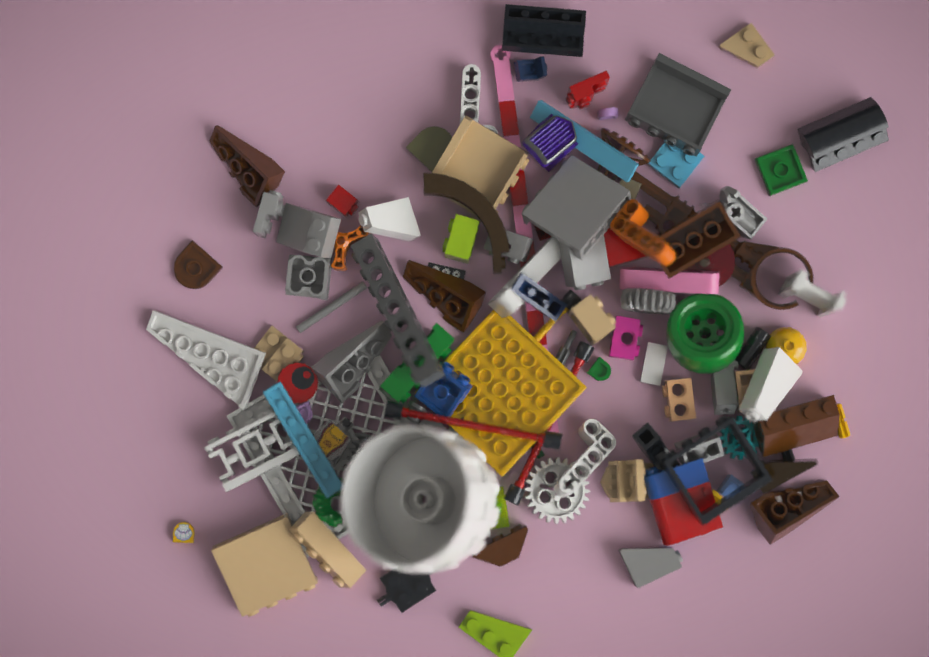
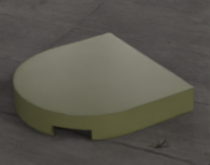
M428 127L422 130L406 149L433 172L452 136L441 127Z

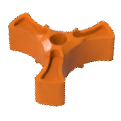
M361 225L351 232H338L334 245L335 258L331 267L336 271H347L346 256L351 245L370 233L364 232Z

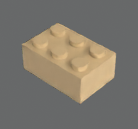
M590 294L568 312V315L593 346L616 328L614 325L616 321L609 312L605 314L602 310L603 304L597 296L593 298Z

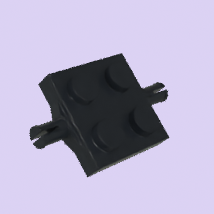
M393 569L380 578L386 587L387 594L377 599L378 603H380L379 605L382 607L392 600L398 606L401 613L405 612L437 591L430 578V575L433 573L414 574Z

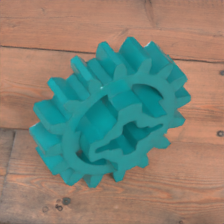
M737 416L735 421L737 424L744 425L741 430L757 454L755 447H759L752 422L749 423L750 420L746 417L742 419V416ZM728 426L719 431L722 433V436L719 437L722 440V447L725 448L724 455L730 453L731 459H734L737 455L738 460H743L744 455L747 459L743 451H735L739 444Z

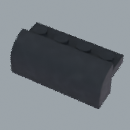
M505 4L502 51L583 57L586 10Z
M872 97L798 128L801 145L808 152L812 169L815 172L889 141L886 130L889 126L886 117Z

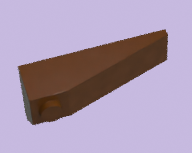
M219 125L214 127L209 140L221 161H226L231 169L229 173L232 178L236 177L241 185L239 189L242 194L255 207H258L261 203L263 192L269 193L270 190L274 191L280 185L285 171L272 158Z
M411 260L407 261L403 278L419 294H424L431 301L429 304L433 309L436 307L444 315L442 318L447 323L464 333L480 310L486 292L469 281Z
M826 480L807 484L800 488H788L781 492L766 493L751 502L750 506L758 530L771 545L839 498V495Z

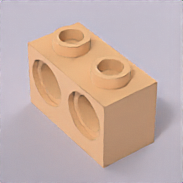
M691 378L665 381V385L662 386L663 398L667 397V406H664L666 418H669L670 422L696 419ZM675 384L680 385L682 388V393L679 396L672 393V387ZM678 404L682 405L685 409L682 416L675 414L674 409Z

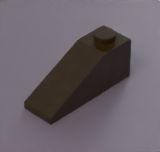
M817 458L769 460L766 463L764 460H761L772 481L760 488V490L764 494L818 465ZM753 469V470L751 471V474H752V476H753V478H754V477L757 476V473H756V471Z

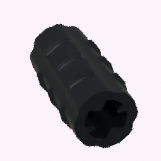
M756 327L735 359L738 365L749 370L758 355L761 354L771 335Z

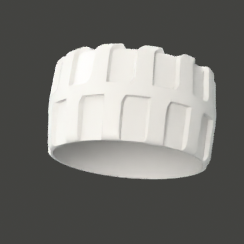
M405 424L393 426L391 430L377 436L373 435L361 445L362 448L345 469L340 497V511L343 513L344 521L349 531L348 535L356 547H360L371 556L373 562L383 567L414 574H427L456 568L459 566L458 562L469 555H476L486 544L484 539L489 529L494 527L498 520L500 509L496 507V494L499 491V484L495 472L489 470L486 464L484 453L474 443L444 428L431 425ZM424 495L427 496V502L425 504L422 502Z

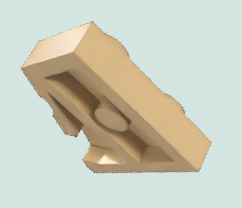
M752 23L719 46L720 49L734 54L735 57L747 61L756 68L775 56Z

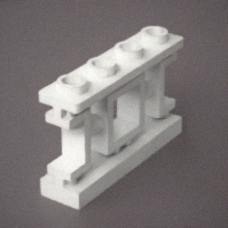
M273 409L262 414L263 418L257 421L253 418L245 422V427L239 430L235 427L227 431V436L222 439L215 437L207 442L208 446L204 447L210 459L220 455L228 473L219 477L226 492L300 455L292 440L284 444L276 428L281 422ZM273 418L276 419V421L269 424L274 434L263 438L260 430L251 433V429ZM237 436L239 437L238 440L232 442L236 453L227 457L223 448L214 451V448ZM257 436L265 454L247 462L239 444ZM278 441L282 450L290 446L291 450L267 462L265 461L266 458L272 456L268 445ZM241 460L244 468L253 465L254 469L229 481L228 477L235 474L231 464Z

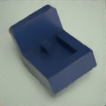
M544 56L514 62L517 82L538 81L547 76V64L545 63Z

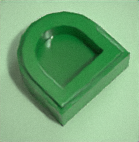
M598 357L587 371V374L597 381H604L609 378L611 368L606 361Z

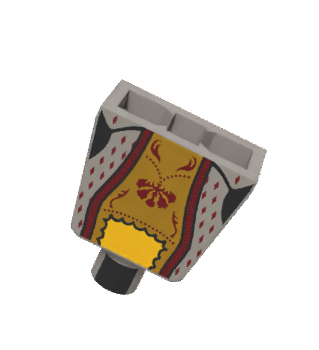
M345 416L337 425L329 420L313 433L332 467L337 465L352 441V438L346 433L354 424Z

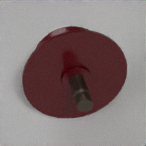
M727 244L685 270L719 272L720 287L733 273L735 267L733 249L730 244Z

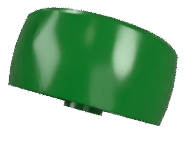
M699 293L690 295L681 300L669 316L666 326L668 348L674 359L689 371L699 374L719 372L733 363L741 351L744 341V324L741 314L732 302L720 295ZM712 318L715 320V323L709 324L707 320ZM698 320L700 324L695 326L692 324V321ZM722 330L724 334L719 336L716 332ZM692 333L694 336L689 338L686 334ZM707 335V339H703L702 336Z

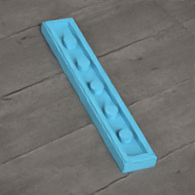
M542 100L537 102L530 116L532 120L540 124L552 114L553 116L557 115L572 121L577 136L576 142L578 143L575 148L624 181L629 182L639 165L638 163Z
M281 381L263 391V394L326 498L341 490L343 483Z

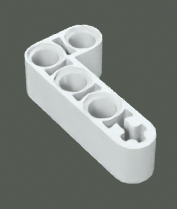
M469 64L463 69L460 124L465 117L464 113L466 111H473L475 113L473 120L476 122L479 120L481 72L479 67L474 64ZM470 71H473L475 75L473 77V84H469ZM468 91H474L476 97L468 99L465 94ZM483 125L486 128L498 134V131L494 126Z
M588 419L578 429L580 438L589 447L555 483L554 492L561 498L568 497L576 491L616 446L615 437L596 419ZM586 426L593 429V434L588 433ZM601 440L608 444V448L602 446ZM588 454L594 456L595 462L589 460ZM575 468L581 470L582 477L575 473ZM571 481L572 483L565 490L563 488L565 483Z

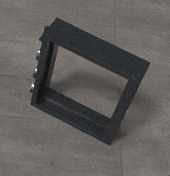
M724 415L718 418L714 426L701 429L698 432L699 436L694 439H686L680 444L681 447L675 451L674 449L669 450L663 455L664 458L660 460L696 520L701 525L707 524L772 481V478L734 417H726ZM728 426L756 471L757 476L700 512L670 463Z

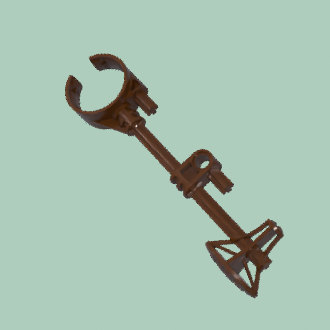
M606 128L601 129L603 141L606 139L609 145L614 147L606 136L608 135L622 145L619 150L621 153L629 149L641 157L643 160L629 157L633 161H638V166L650 163V158L643 154L644 151L641 148L636 149V144L632 141L627 143L628 139L624 136L619 138V133L615 131L610 132V129ZM599 164L598 169H597V171H599V172H600V170H601V168H602V166H601L600 164ZM606 170L604 175L608 176L610 171ZM635 171L631 179L642 183L640 189L663 204L667 209L663 215L648 204L644 207L648 211V219L657 225L655 229L660 233L665 231L663 228L665 221L671 220L676 225L696 213L694 210L695 206L692 205L690 207L687 205L686 200L684 202L681 201L679 195L671 196ZM615 175L612 180L614 181L618 176ZM734 240L729 243L735 258L738 257L742 264L744 262L748 264L750 269L749 272H746L735 264L731 276L741 282L739 287L760 300L764 305L773 309L786 310L799 305L796 300L787 304H777L767 300L757 287L756 274L760 264L767 257L777 253H788L797 257L804 264L809 273L808 282L813 284L812 268L802 254L790 248L746 241L739 242Z

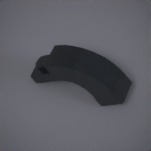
M647 423L633 434L632 437L654 467L665 470L660 460L664 458L663 455L669 450L657 432ZM677 459L670 463L672 467L681 465Z

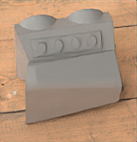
M290 254L285 287L286 295L328 300L332 268L330 258Z

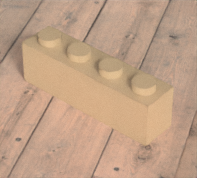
M304 512L289 528L293 533V539L297 543L304 545L306 553L311 558H316L320 563L319 567L333 577L332 581L338 587L351 588L366 572V569L314 512Z

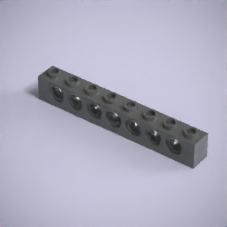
M369 234L352 244L351 248L354 252L352 257L357 264H360L362 268L360 273L365 281L368 280L370 285L368 290L374 298L376 297L378 301L376 306L382 315L384 314L387 319L384 321L390 332H393L395 336L393 341L398 349L401 348L403 352L402 360L406 366L410 367L412 371L410 376L414 383L426 387L444 377L445 373L379 240L373 234ZM374 257L373 261L368 264L369 259ZM382 273V277L376 280L377 276ZM390 290L389 296L384 297L385 293ZM399 307L398 312L393 315V310ZM407 324L406 330L401 332L402 326ZM416 341L415 347L410 349V344ZM424 358V364L418 367L419 361Z

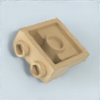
M273 326L270 327L254 347L266 353L261 369L275 381L278 380V375L288 364L300 363L304 358L302 355L304 350Z

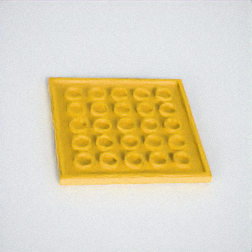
M494 310L444 361L453 365V371L458 375L464 374L470 379L469 383L473 386L463 402L459 403L451 415V418H459V420L464 416V421H475L477 423L480 422V424L485 423L537 434L545 433L587 388L512 316L509 315L501 318ZM448 425L459 436L474 443L484 453L486 462L501 477L536 442L532 441V439L527 440L519 437L516 438V436L511 437V435L506 436V434L501 435L493 432L490 433V431L485 432V430L480 431V429L474 430L472 428H464V426Z

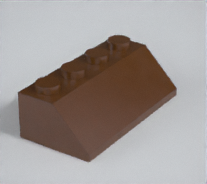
M719 200L714 201L657 235L676 254L671 264L661 265L668 279L741 237Z
M831 395L774 411L767 420L752 421L762 458L838 436L840 414L835 397Z

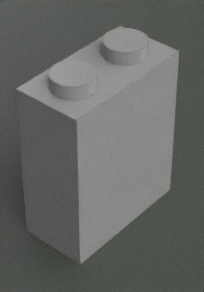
M604 235L583 260L575 256L573 249L559 241L566 287H574V290L585 289L588 284L599 286L603 285L605 280L611 279Z

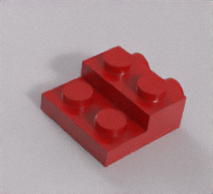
M607 70L569 86L566 102L570 109L577 107L583 109L589 106L594 94L605 90V86H607L610 79Z

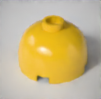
M781 327L770 334L771 337L765 349L780 347L795 364H798L804 358L807 350L806 340L798 330L791 327Z

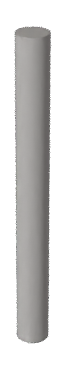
M361 282L297 325L296 328L302 333L367 289V286L364 282Z

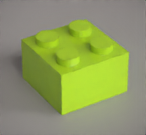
M456 214L455 219H450L448 226L450 237L445 238L442 252H445V258L469 264L480 226L479 220Z

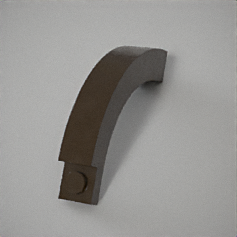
M423 173L424 196H439L452 199L466 206L479 218L490 239L493 274H502V269H506L505 257H501V254L509 253V245L502 220L492 204L478 190L459 179L443 174Z

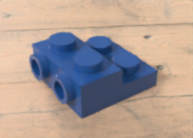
M439 362L445 376L426 387L420 386L414 397L436 414L451 417L459 403L463 402L473 386L469 383L470 379L464 374L458 375L453 371V365L448 362Z

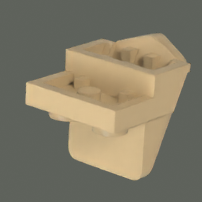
M643 459L608 461V466L600 483L606 495L610 498V502L645 501V498H649L644 483V474L646 469L654 467L652 463H643Z

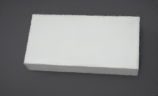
M647 342L640 382L657 386L661 385L668 346Z

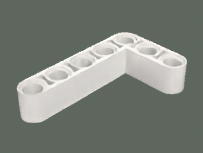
M551 237L488 302V305L501 318L512 315L524 303L522 298L511 289V286L521 272L538 283L561 259L559 241Z

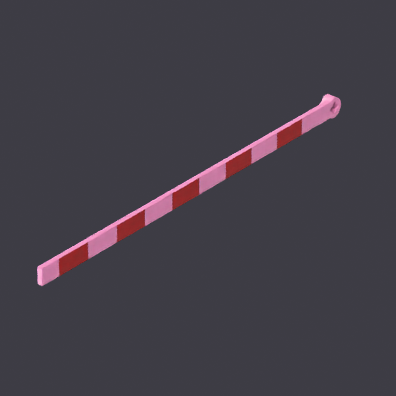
M497 45L492 49L490 58L494 64L503 138L521 148L509 61L510 51H502L506 56L503 57V60H499L498 57H495V54L498 51H502V45ZM519 169L516 174L519 177L514 187L510 186L516 234L533 239L531 222L527 225L524 224L522 211L528 204L524 170ZM532 241L526 262L520 261V268L535 254L534 241ZM525 301L529 333L534 337L544 326V316ZM545 334L539 343L548 350ZM556 420L553 423V425H551L552 428L549 431L559 433L558 422Z

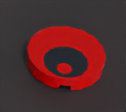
M296 362L288 364L278 375L277 383L281 381L294 403L299 404L308 401L317 391V376L313 369L305 363Z

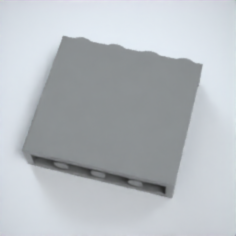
M571 155L568 160L561 164L559 171L549 178L547 185L536 193L535 199L524 207L522 217L524 224L527 225L531 222L573 249L575 256L583 260L609 229L612 219L624 204L631 200L630 190Z

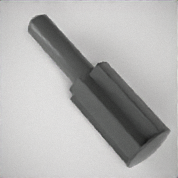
M574 330L571 331L564 347H560L556 359L563 365L571 352L569 349L577 334Z

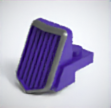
M552 114L538 124L522 142L523 146L547 172H550L578 145L573 122L557 115L553 116Z

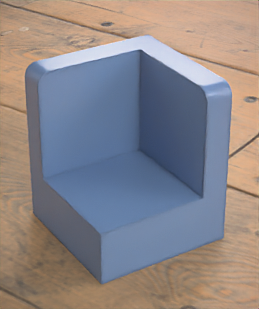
M728 474L716 491L725 497L744 483L733 475Z

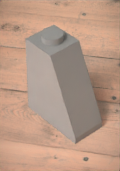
M671 547L619 549L620 555L637 588L682 568L680 562L683 559L679 551H674Z

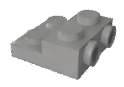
M272 190L269 193L263 192L253 232L258 237L266 238V234H270L272 229L270 219L278 221L280 216L283 217L285 205H283L284 196L279 192Z

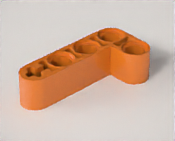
M635 199L627 201L610 223L611 230L622 241L664 266L671 264L676 256L675 251L663 239L642 227L648 219V211Z

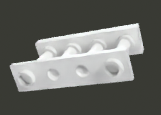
M802 269L788 276L778 293L783 298L795 295L820 308L817 315L819 317L841 310L846 302L844 298L846 292L841 291L833 295L808 282L807 276L809 273Z

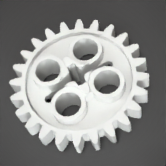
M559 457L555 458L554 463L551 458H548L547 465L544 461H540L541 468L536 465L533 466L535 473L529 472L531 480L525 481V483L529 484V487L523 490L529 492V495L525 496L524 499L531 500L527 506H534L535 508L532 513L540 512L539 519L546 516V522L548 523L552 518L555 524H558L559 518H561L563 523H566L567 516L570 520H574L573 513L580 515L581 513L578 508L585 509L586 506L582 502L589 501V498L584 496L585 493L590 492V490L585 489V486L589 484L587 481L583 482L573 492L574 497H565L568 500L566 509L560 507L559 501L561 497L555 495L553 490L540 487V484L554 487L559 478L574 463L571 462L568 465L567 458L562 463H560ZM576 468L575 473L582 477V474H579L581 470ZM548 472L554 474L555 480L552 483H548L545 479V475ZM543 491L549 495V500L546 503L540 500V494Z

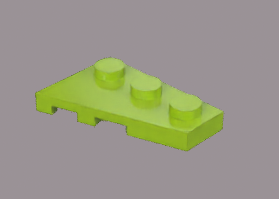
M472 610L468 612L458 626L498 657H513L532 631L530 628Z

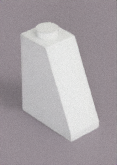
M409 197L369 206L358 212L359 223L363 227L364 232L406 241H412L421 236Z

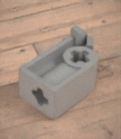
M725 186L720 190L719 195L722 206L738 233L743 238L752 239L766 222L767 218L740 195L739 191L730 186Z
M735 360L727 368L711 374L714 415L735 414L738 405L734 369H738V362Z

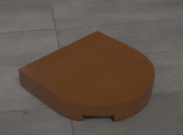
M192 240L176 258L174 273L178 282L190 289H200L208 285L223 267Z

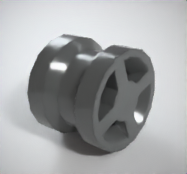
M411 400L409 401L408 409L422 411L423 413L427 412L420 405ZM406 417L417 425L421 422L420 418Z

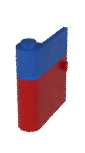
M702 457L673 467L700 512L716 503ZM657 467L645 470L644 483L663 545L677 544L723 528L720 515L705 525L698 523L666 470L657 469Z

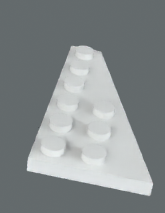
M152 311L146 330L173 350L178 357L185 360L190 367L208 382L221 390L225 396L238 404L243 411L246 410L266 353L158 311Z

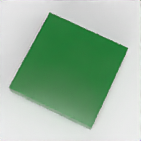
M793 144L755 158L769 197L808 182Z

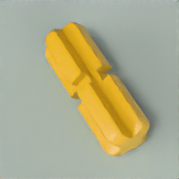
M837 404L840 414L838 436L843 439L850 436L847 421L844 420L846 417L842 404Z

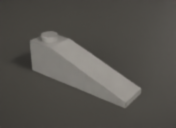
M380 321L327 353L312 369L323 385L343 403L358 389L361 384L359 383L365 372H369L371 369L369 365L375 357L381 354L392 334L385 323Z

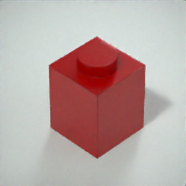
M339 184L326 199L329 205L346 218L348 215L352 216L359 207L357 205L359 203L358 199Z

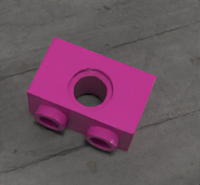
M615 316L616 323L614 325L616 328L612 332L608 357L633 361L634 357L639 355L640 345H637V339L642 336L643 325H640V319ZM628 333L631 335L632 341L630 344H624L621 341L622 334Z

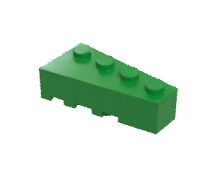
M436 323L426 337L439 360L441 357L445 359L452 351L450 347L455 339ZM424 358L419 361L418 367L424 364ZM402 361V364L398 365L380 385L379 390L392 402H402L404 404L411 396L409 392L412 388L418 389L420 384L414 383L410 376L412 372L410 367L406 366Z

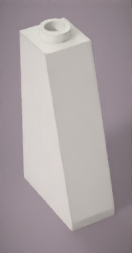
M780 347L763 350L739 410L750 421L767 420L802 375L803 371Z

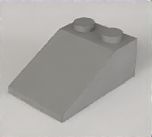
M286 203L276 242L314 256L331 258L341 219Z

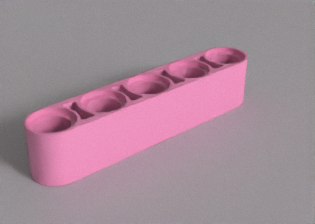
M621 267L619 288L717 294L719 293V272L683 270L668 279L666 273L661 268Z

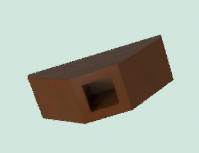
M519 524L510 529V534L503 536L501 533L491 538L493 542L485 545L478 554L472 555V557L499 567L519 558L528 532L527 526L522 527Z

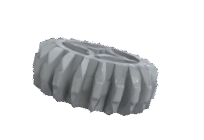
M624 289L620 301L621 308L624 310L648 314L668 315L671 314L676 306L673 293L654 289Z

